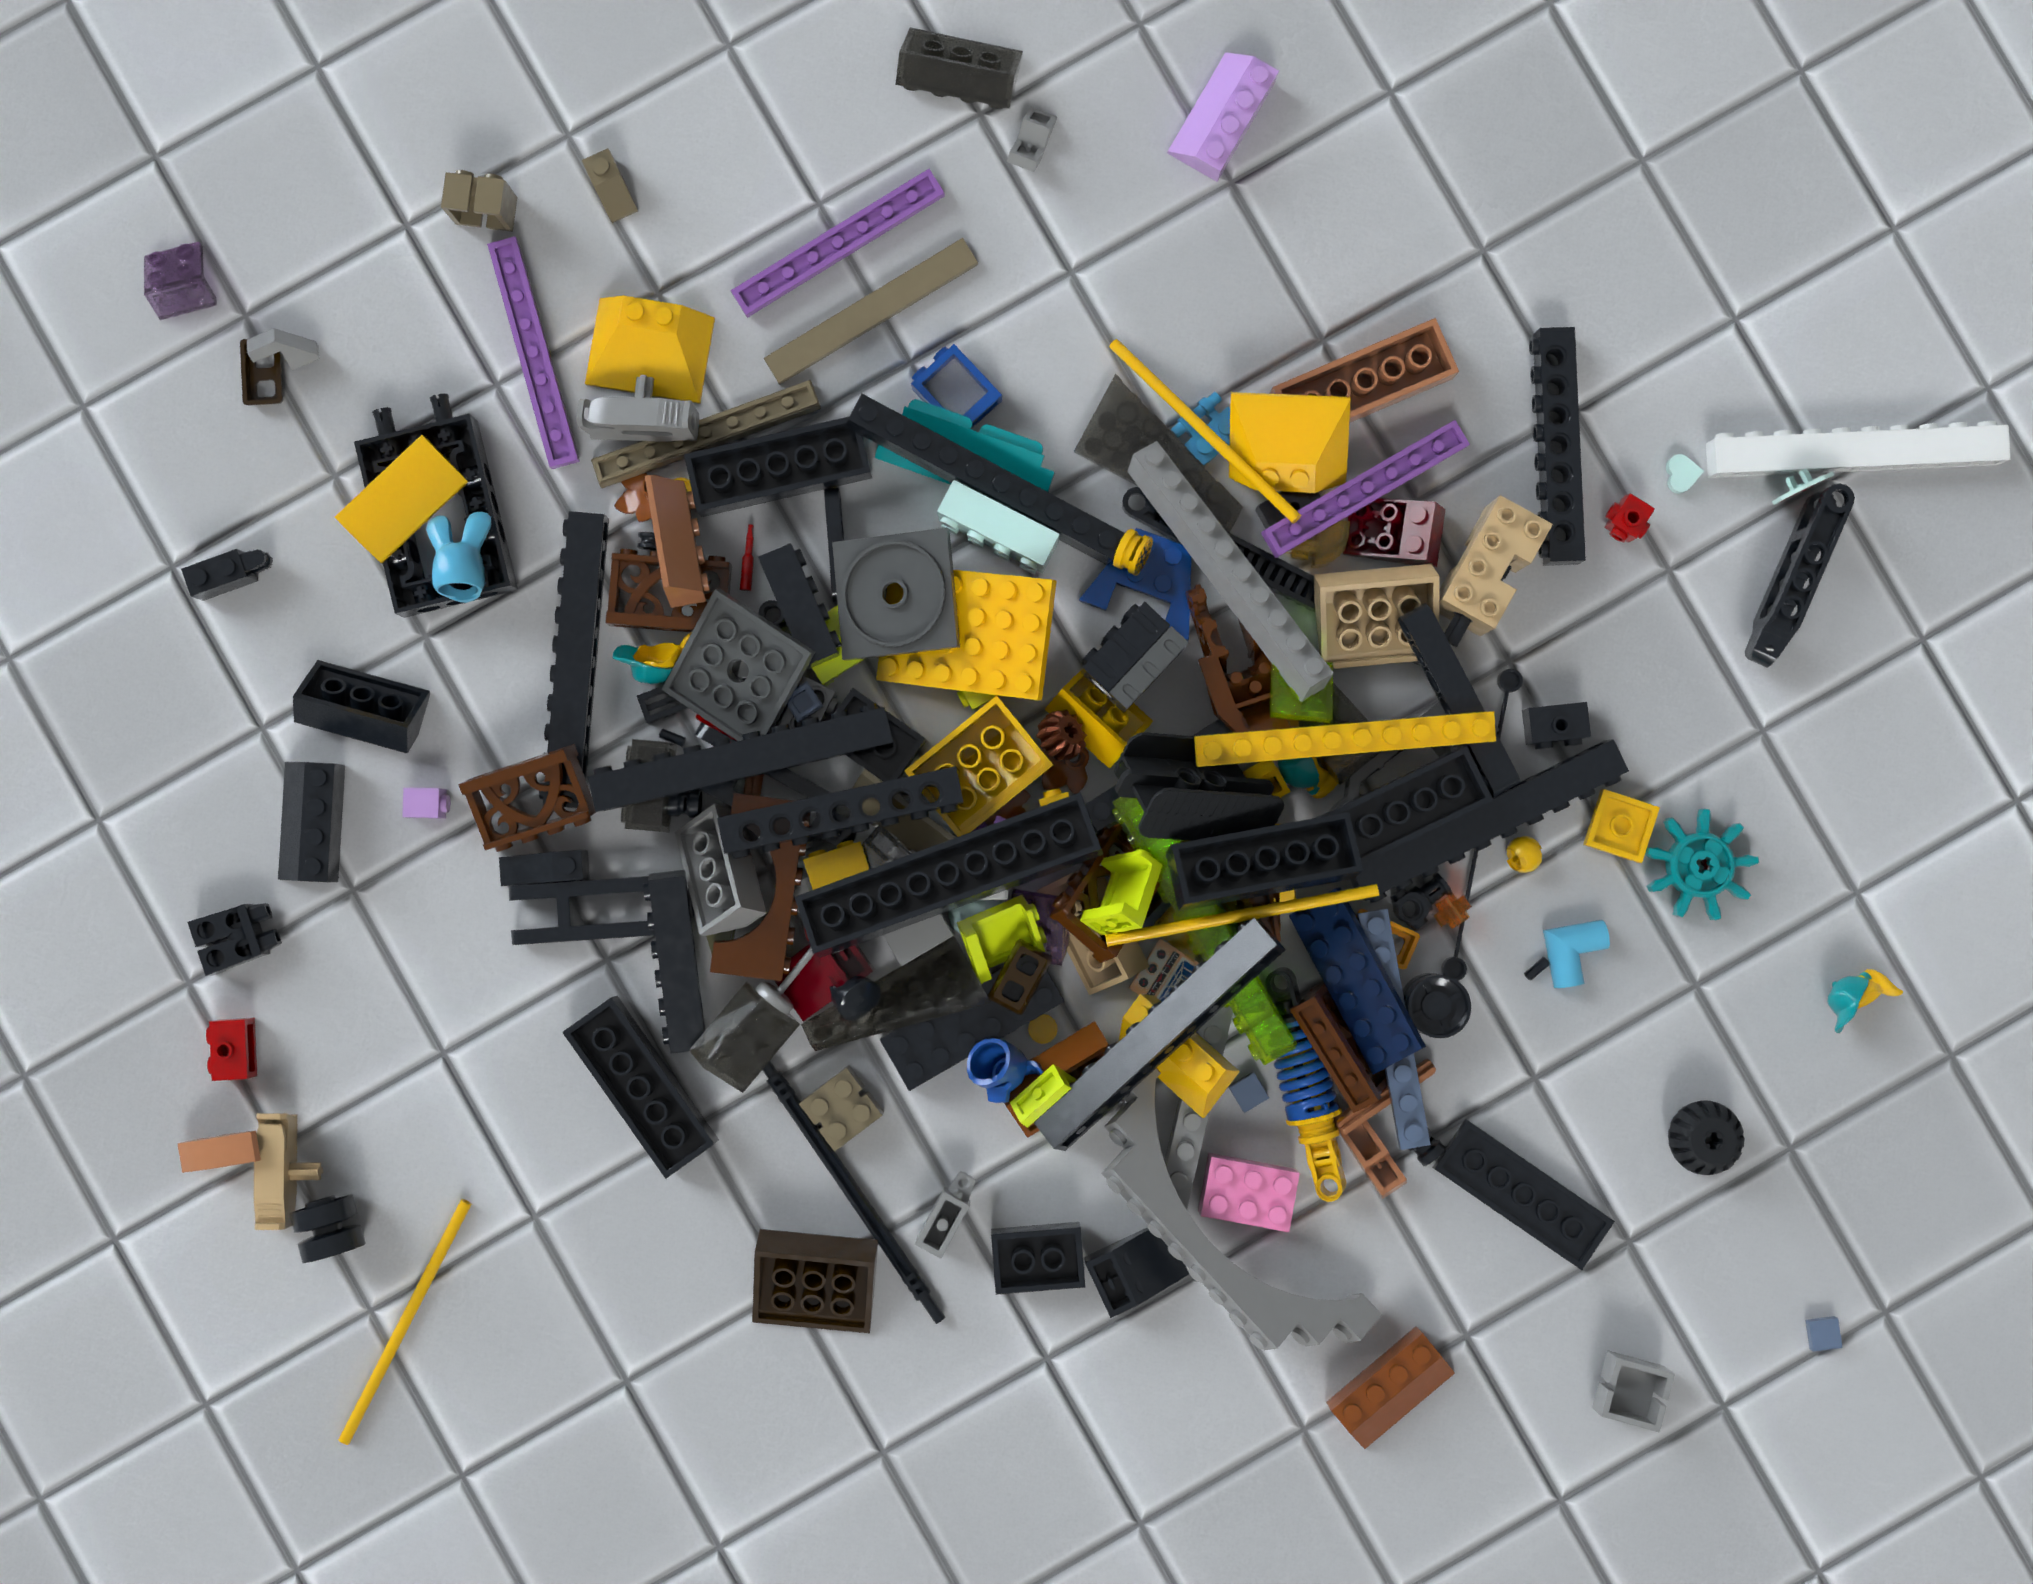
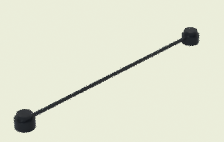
M1506 669L1497 677L1498 687L1505 692L1498 724L1499 731L1497 735L1499 739L1501 737L1509 693L1517 691L1523 684V677L1516 669ZM1475 849L1454 957L1445 959L1441 966L1443 975L1454 978L1457 981L1463 979L1467 973V965L1461 958H1458L1478 856V851H1475Z

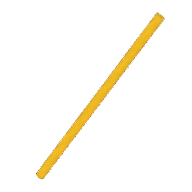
M1118 339L1112 341L1109 348L1290 522L1294 524L1300 519L1301 514L1131 351Z
M1377 884L1112 933L1105 935L1107 947L1243 922L1253 918L1259 919L1379 896Z
M465 1199L460 1200L338 1439L339 1442L345 1445L350 1444L472 1205L471 1202Z

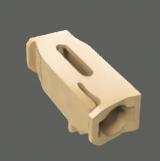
M257 1113L259 1127L256 1134L261 1160L254 1162L255 1230H284L291 1227L292 1222L289 1213L295 1211L297 1180H321V1174L323 1173L321 1162H297L298 1114Z

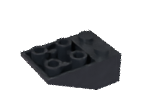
M1148 1227L1084 1257L1086 1267L1110 1318L1138 1306L1189 1275L1186 1265L1181 1260L1174 1258L1168 1251L1167 1244L1161 1238L1154 1236Z

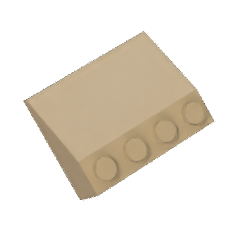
M1423 564L1314 574V603L1319 654L1331 669L1418 661L1401 630L1398 618L1426 603L1439 622V575L1433 565Z

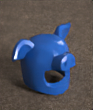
M992 1038L980 1041L969 1052L967 1059L968 1077L976 1085L986 1088L988 1101L993 1103L1009 1102L1011 1091L1023 1082L1025 1075H1041L1044 1072L1040 1063L1027 1060L1021 1050L1006 1040Z

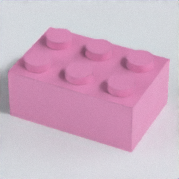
M1208 1152L1198 1212L1203 1217L1289 1232L1300 1173L1295 1168Z

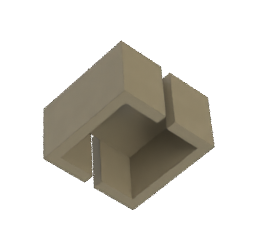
M466 170L445 173L441 208L456 225L481 228L483 214H487V229L513 232L518 197L503 177L488 173L485 174V177L478 176V178H475L472 172Z
M850 1065L799 1103L814 1125L819 1122L822 1124L819 1132L834 1152L884 1114L883 1109L869 1091L862 1097L858 1093L865 1085Z

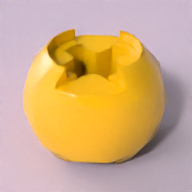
M1529 836L1516 837L1507 846V862L1515 871L1520 873L1532 872L1542 862L1540 850L1542 847L1537 840Z

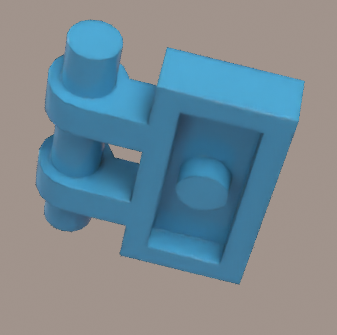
M1213 392L1208 398L1203 397L1198 401V406L1192 411L1200 419L1206 415L1210 420L1207 425L1223 441L1230 445V408L1227 407L1219 414L1214 407L1222 399L1216 392ZM1180 417L1177 420L1178 423L1170 430L1176 438H1179L1185 432L1191 437L1183 447L1203 468L1219 452Z

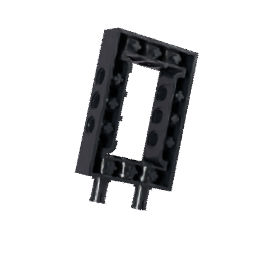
M445 393L438 394L439 398L436 395L430 397L436 420L433 423L396 431L391 408H381L382 412H379V409L372 411L379 436L354 442L364 487L366 488L421 435L426 437L445 458L450 457V463L468 481L458 491V495L462 497L465 508V524L469 515L475 512H485L491 517V528L480 548L485 570V585L480 597L475 600L518 590L478 421L470 414L453 417L449 395ZM415 534L383 562L396 615L406 618L463 604V602L440 595L432 585V574L428 575L429 578L425 579ZM463 583L449 584L461 590H466L473 586Z

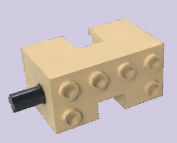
M1501 495L1484 508L1464 544L1467 546L1457 566L1449 571L1439 589V614L1451 620L1444 633L1450 645L1457 647L1466 630L1482 636L1496 628L1517 590L1504 583L1503 579H1506L1510 571L1516 573L1532 563L1550 531L1552 523Z

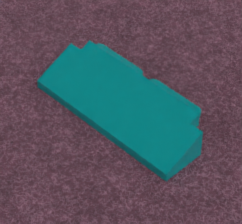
M918 399L910 401L908 407L904 406L902 415L1049 492L1055 472L1041 467L1045 455H1042L1043 446L1041 443L988 424L983 425L979 432L971 430L972 421L970 418ZM878 444L874 458L951 485L949 481Z

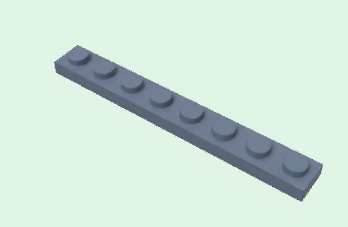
M1388 909L1357 913L1359 923L1405 1006ZM1412 1054L1385 1068L1400 1150L1431 1145L1415 1056Z

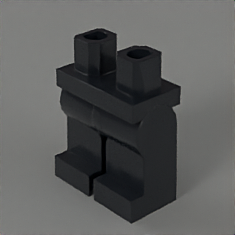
M268 903L242 904L187 922L195 947H206L197 951L205 976L217 975L235 966L270 954L269 950L282 944L277 929L264 933L262 931L260 922L272 918V912ZM224 939H227V940H226V941H224V942H221V943H218V944H215V943H217V942H218V941H221V940H224Z

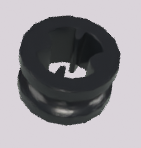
M639 532L638 537L641 538V542L637 544V548L657 551L654 533Z

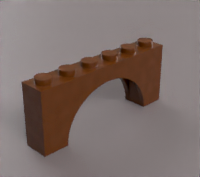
M734 793L731 815L795 800ZM811 812L804 817V825L809 827ZM785 818L777 820L774 825L776 834L784 835L788 833L791 827L790 821ZM750 825L747 827V829L760 837L761 831L759 826ZM792 841L781 843V849L770 851L776 871V891L772 906L761 923L749 933L731 940L714 941L710 972L782 981L783 974L789 975L791 957L786 956L787 944L793 945L795 927L789 926L791 915H797L798 906L793 896L795 885L801 886L803 868H798L799 856H805L806 844L793 846Z

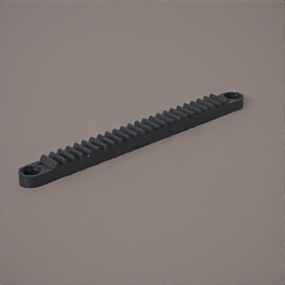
M1139 487L1127 490L1122 500V509L1125 514L1147 525L1152 530L1180 542ZM1133 495H1140L1145 500V506L1141 510H1133L1128 505L1129 498ZM1227 532L1270 590L1284 596L1288 600L1294 601L1298 605L1304 606L1307 610L1315 612L1313 575L1278 557L1275 558L1274 555ZM1418 661L1412 662L1414 664L1420 665Z

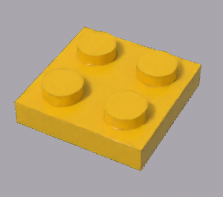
M1601 789L1583 845L1636 863H1642L1660 807Z

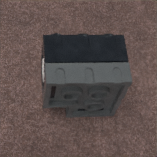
M1145 601L1140 607L1135 603L1124 614L1120 623L1122 626L1118 629L1114 625L1102 638L1103 640L1100 644L1102 647L1099 650L1095 647L1092 648L1081 662L1083 665L1081 674L1107 696L1123 713L1149 688L1189 643L1172 626L1169 627L1170 624Z

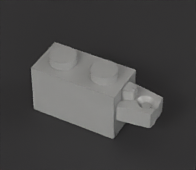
M960 1171L949 1187L943 1188L916 1238L915 1245L940 1259L942 1258L970 1207L971 1200L969 1198L976 1179Z

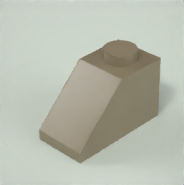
M609 148L582 160L612 223L638 212Z

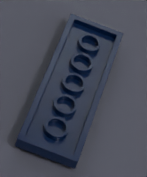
M1338 887L1328 893L1341 891L1342 889ZM1349 902L1296 911L1289 915L1372 1074H1376L1426 1047Z

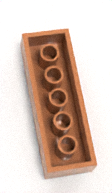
M1436 318L1278 384L1272 388L1269 394L1351 397V423L1450 381L1458 374L1459 370Z

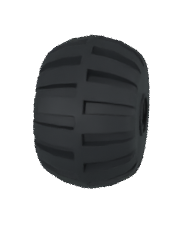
M1708 1100L1690 1103L1680 1109L1670 1122V1129H1668L1670 1150L1678 1163L1688 1171L1700 1175L1722 1173L1731 1168L1742 1154L1741 1151L1745 1141L1742 1125L1737 1116L1720 1103ZM1713 1135L1712 1141L1709 1144L1705 1143L1706 1137L1708 1138Z

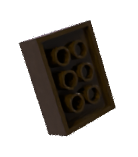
M760 1229L754 1257L752 1322L870 1333L878 1240Z

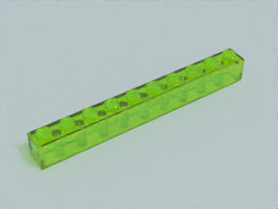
M1120 797L1113 801L1116 807L1112 809L1113 814L1120 825L1125 823L1130 834L1127 835V838L1135 851L1141 849L1150 852L1153 858L1163 865L1158 878L1160 886L1157 890L1165 903L1170 902L1174 908L1175 913L1172 916L1175 922L1222 913L1217 904L1178 911L1165 852L1171 844L1181 843L1180 839H1156L1142 836L1138 826L1144 811L1137 798ZM1229 924L1189 931L1187 933L1190 939L1187 942L1195 956L1200 954L1203 961H1207L1215 954L1214 950L1220 943L1226 940L1229 941L1235 935ZM1259 976L1253 979L1224 1006L1225 1008L1230 1007L1236 1016L1232 1019L1233 1023L1241 1035L1245 1033L1248 1037L1250 1044L1247 1046L1256 1061L1260 1059L1262 1064L1266 1065L1296 1048L1297 1042Z

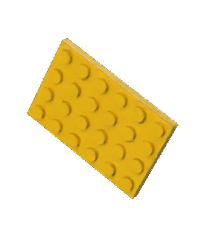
M953 570L960 648L883 656L878 659L876 676L878 681L1042 701L1057 581ZM892 583L887 587L886 602L888 604H897L902 600L904 592L900 584Z

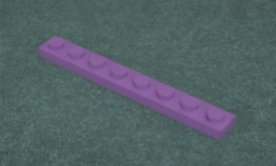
M927 169L730 291L748 318L945 197V193L931 170Z
M514 236L487 244L549 467L556 469L580 462L519 241Z
M1453 420L1298 510L1301 517L1294 524L1287 518H1284L1263 530L1261 535L1275 558L1463 450L1470 443L1456 420Z

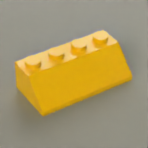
M1140 994L1123 1016L1119 1041L1126 1036V1030L1131 1025L1141 1022L1149 1015L1148 1010L1154 1004L1161 1002L1156 996ZM1196 1032L1156 1068L1161 1073L1158 1078L1202 1118L1206 1117L1240 1072Z

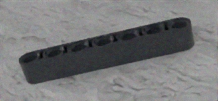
M1424 603L1399 617L1398 622L1446 715L1485 712L1431 608ZM1497 733L1495 742L1462 744L1463 747H1468L1493 798L1520 783L1519 775Z

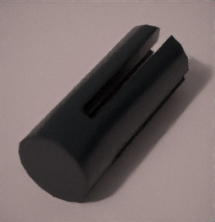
M662 729L659 733V738L683 747L686 742V737L666 729Z
M1542 957L1524 972L1525 977L1531 981L1546 969L1550 963L1545 957Z

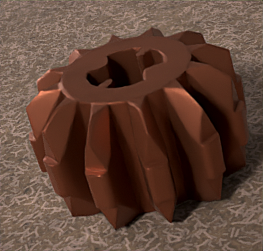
M1066 709L1063 711H1052L1047 714L1037 725L1039 732L1036 737L1042 742L1040 747L1046 749L1047 757L1053 756L1056 761H1066L1076 757L1086 746L1084 738L1087 734L1081 729L1083 724L1077 722L1076 714L1070 715Z

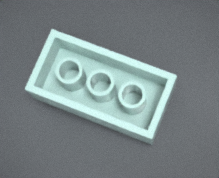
M955 480L952 481L937 510L942 528L947 527L953 534H957L958 531L966 534L969 542L983 548L984 544L993 548V553L1006 561H1009L1010 558L1021 563L1019 567L1031 574H1035L1036 571L1043 574L1059 543V533Z

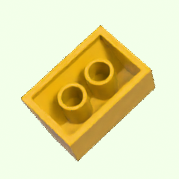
M1081 670L1059 691L1045 708L1048 713L1067 709L1070 715L1076 714L1077 722L1083 724L1081 729L1087 734L1084 738L1085 747L1109 769L1120 758L1128 740L1137 733H1143L1153 722L1134 703L1123 713L1107 696L1081 674Z

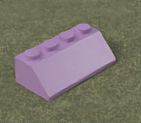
M1225 52L1167 153L1218 182L1273 88L1279 70L1254 56Z

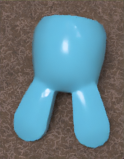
M475 512L469 515L464 527L462 540L457 543H453L451 523L447 517L439 515L428 522L426 531L436 551L432 569V585L440 595L463 603L474 601L480 597L485 585V570L480 548L491 528V517L488 513ZM463 583L473 586L469 589L461 590L449 584Z

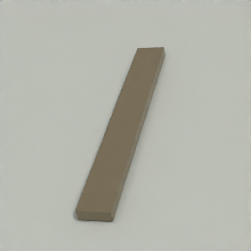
M961 238L764 357V360L779 385L976 267L978 262L965 240Z
M811 380L699 420L696 441H640L593 458L591 462L600 487L605 488L685 459L684 454L721 446L820 410L821 406Z

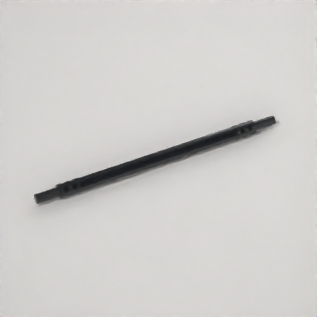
M762 1048L756 1051L752 1056L767 1076L768 1080L766 1082L771 1086L772 1091L778 1096L779 1101L791 1115L875 1240H878L879 1246L901 1276L902 1281L907 1285L915 1300H920L935 1324L941 1322L945 1316L929 1294L931 1292L930 1288L925 1284L923 1278L920 1277L917 1269L911 1264L836 1152H834L819 1132V1127L813 1124L799 1105L801 1101L795 1094L794 1089L790 1087L787 1079L784 1078L783 1073L776 1070Z

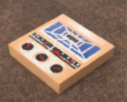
M1159 938L1146 959L1150 967L1138 973L1128 988L1138 995L1156 996L1163 1002L1170 995V990L1177 983L1186 981L1192 975L1194 967L1199 963Z

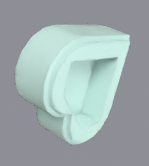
M1683 454L1674 455L1666 463V471L1670 475L1667 481L1668 488L1677 494L1684 493L1691 488L1704 470Z

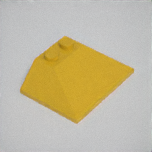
M624 295L600 298L585 385L635 393L636 377L646 375L647 377L654 378L652 396L680 401L691 400L693 403L701 404L715 317L683 305Z
M1231 392L1229 446L1276 491L1316 493L1343 485L1347 482L1351 397ZM1229 463L1230 479L1257 490Z

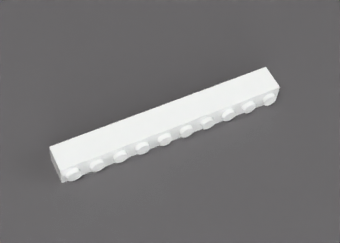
M1996 421L1979 422L1977 426H1967V422H1956L1949 424L1946 428H1938L1937 423L1923 424L1919 426V429H1909V425L1892 426L1890 430H1880V426H1868L1861 428V431L1851 432L1850 427L1832 429V433H1822L1821 429L1804 430L1803 434H1792V430H1780L1774 432V435L1763 436L1762 431L1747 432L1745 437H1734V433H1720L1715 435L1716 438L1706 443L1708 478L1799 474V471L1807 469L1810 474L1989 466L1999 465L2011 460L2008 425H1997Z

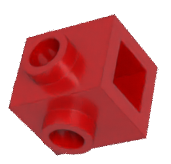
M1629 493L1621 499L1619 504L1615 502L1610 507L1605 516L1609 520L1604 528L1610 531L1609 535L1622 543L1625 541L1629 543L1637 539V537L1641 539L1651 525L1647 521L1655 508Z

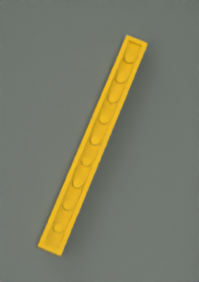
M1494 711L1194 736L1197 767L1496 741Z

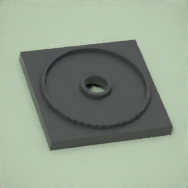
M946 527L832 542L842 660L849 661L960 648L950 529ZM892 583L900 584L904 592L902 600L897 604H888L885 600V590Z
M720 588L715 589L662 690L736 741L743 740L742 735L750 732L760 731L761 736L771 734L772 728L775 727L815 651ZM739 659L744 661L749 669V674L745 681L738 680L733 674V665Z

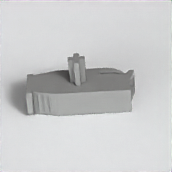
M640 375V377H636L634 397H601L593 401L580 399L576 420L578 427L588 433L590 438L594 440L696 441L699 428V413L691 400L680 401L652 398L654 378ZM585 408H590L588 421L584 419Z

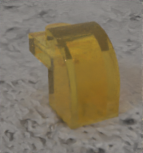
M1341 520L1315 535V540H1307L1286 553L1291 554L1290 558L1296 560H1308V556L1312 557L1311 568L1328 566L1342 554L1347 545L1350 521Z

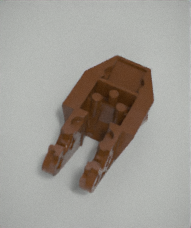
M1201 584L1194 586V589L1186 591V600L1204 655L1203 658L1198 659L1205 679L1213 714L1234 733L1299 727L1301 701L1238 619L1247 647V655L1249 659L1251 658L1253 666L1241 672L1227 674L1229 651L1222 644L1216 620H1212L1204 588L1201 587Z

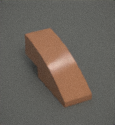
M1349 1107L1334 1117V1122L1336 1123L1339 1118L1351 1111V1108ZM1365 1121L1346 1135L1339 1131L1340 1136L1382 1199L1407 1183L1406 1177L1394 1162L1389 1151L1368 1121Z
M256 1130L177 1143L182 1173L261 1160Z

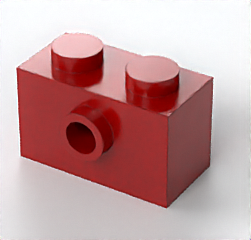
M255 1017L209 1021V1027L206 1030V1041L210 1045L207 1069L209 1074H211L212 1081L257 1077Z

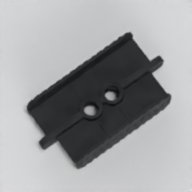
M1151 732L1137 733L1128 740L1114 770L1116 777L1119 779L1115 786L1118 796L1137 798L1144 815L1138 829L1142 836L1148 838L1192 841L1274 826L1284 809L1283 800L1279 796L1271 795L1274 791V786L1270 780L1246 778L1238 764L1197 767L1193 736Z

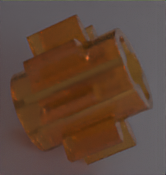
M1454 893L1435 904L1439 912L1433 916L1441 927L1448 924L1451 929H1454L1470 918L1466 911L1472 906L1464 895L1457 899Z

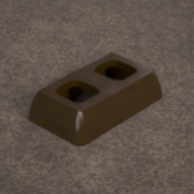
M247 339L241 340L240 358L243 404L248 406L281 404L283 402L281 351L274 354L273 367L257 368L256 362L253 363L247 353ZM273 380L275 382V395L272 397H258V382Z
M1022 939L1017 940L989 991L988 998L1015 1014L1022 1015L1051 964L1052 956ZM1022 954H1027L1039 962L1037 969L1031 976L1016 968V964ZM1009 980L1024 987V993L1018 1002H1013L1002 995V990Z

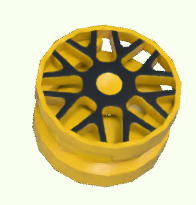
M1133 529L1127 530L1117 547L1113 560L1114 567L1118 569L1126 568L1128 573L1137 576L1143 569L1151 552L1152 537L1147 535L1140 536Z

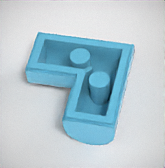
M1603 920L1543 930L1553 987L1567 988L1585 984L1579 954L1609 948V932Z

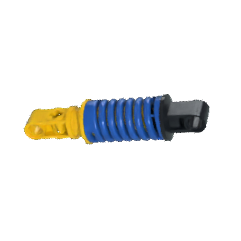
M1280 967L1271 972L1265 980V987L1273 1016L1263 1020L1262 1026L1265 1027L1266 1033L1271 1036L1268 1040L1269 1045L1279 1047L1271 1051V1056L1273 1058L1281 1057V1059L1274 1062V1068H1284L1276 1076L1278 1080H1287L1279 1085L1281 1091H1289L1282 1095L1283 1102H1292L1291 1105L1285 1107L1286 1123L1289 1126H1297L1300 1136H1298L1299 1144H1305L1307 1163L1312 1173L1317 1195L1324 1201L1332 1202L1337 1200L1346 1188L1341 1152L1335 1138L1340 1133L1339 1129L1335 1127L1334 1117L1341 1114L1342 1110L1339 1108V1104L1333 1101L1336 1098V1092L1330 1089L1333 1086L1332 1078L1328 1077L1330 1074L1290 1011L1293 1006L1301 1001L1296 976L1289 968ZM1276 975H1282L1287 979L1288 986L1286 989L1282 990L1276 987L1274 983ZM1324 1180H1334L1338 1185V1190L1334 1192L1327 1190L1324 1186Z

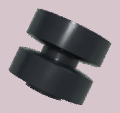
M1424 973L1412 978L1403 988L1406 1010L1419 1033L1432 1038H1448L1460 1032L1467 1024L1471 1015L1470 996L1465 987L1454 978L1436 973Z
M353 1194L338 1198L335 1195L306 1203L305 1208L289 1213L294 1233L308 1231L313 1233V1236L297 1244L302 1263L332 1257L366 1244L361 1225L343 1226L342 1223L358 1214Z

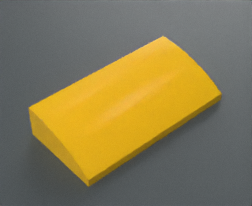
M421 435L347 504L335 518L380 563H383L461 490L468 481L426 437Z

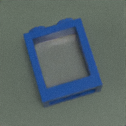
M955 344L949 349L946 346L943 347L933 357L935 361L928 368L923 366L912 376L914 380L911 383L912 390L922 401L970 418L972 428L1002 402V394Z

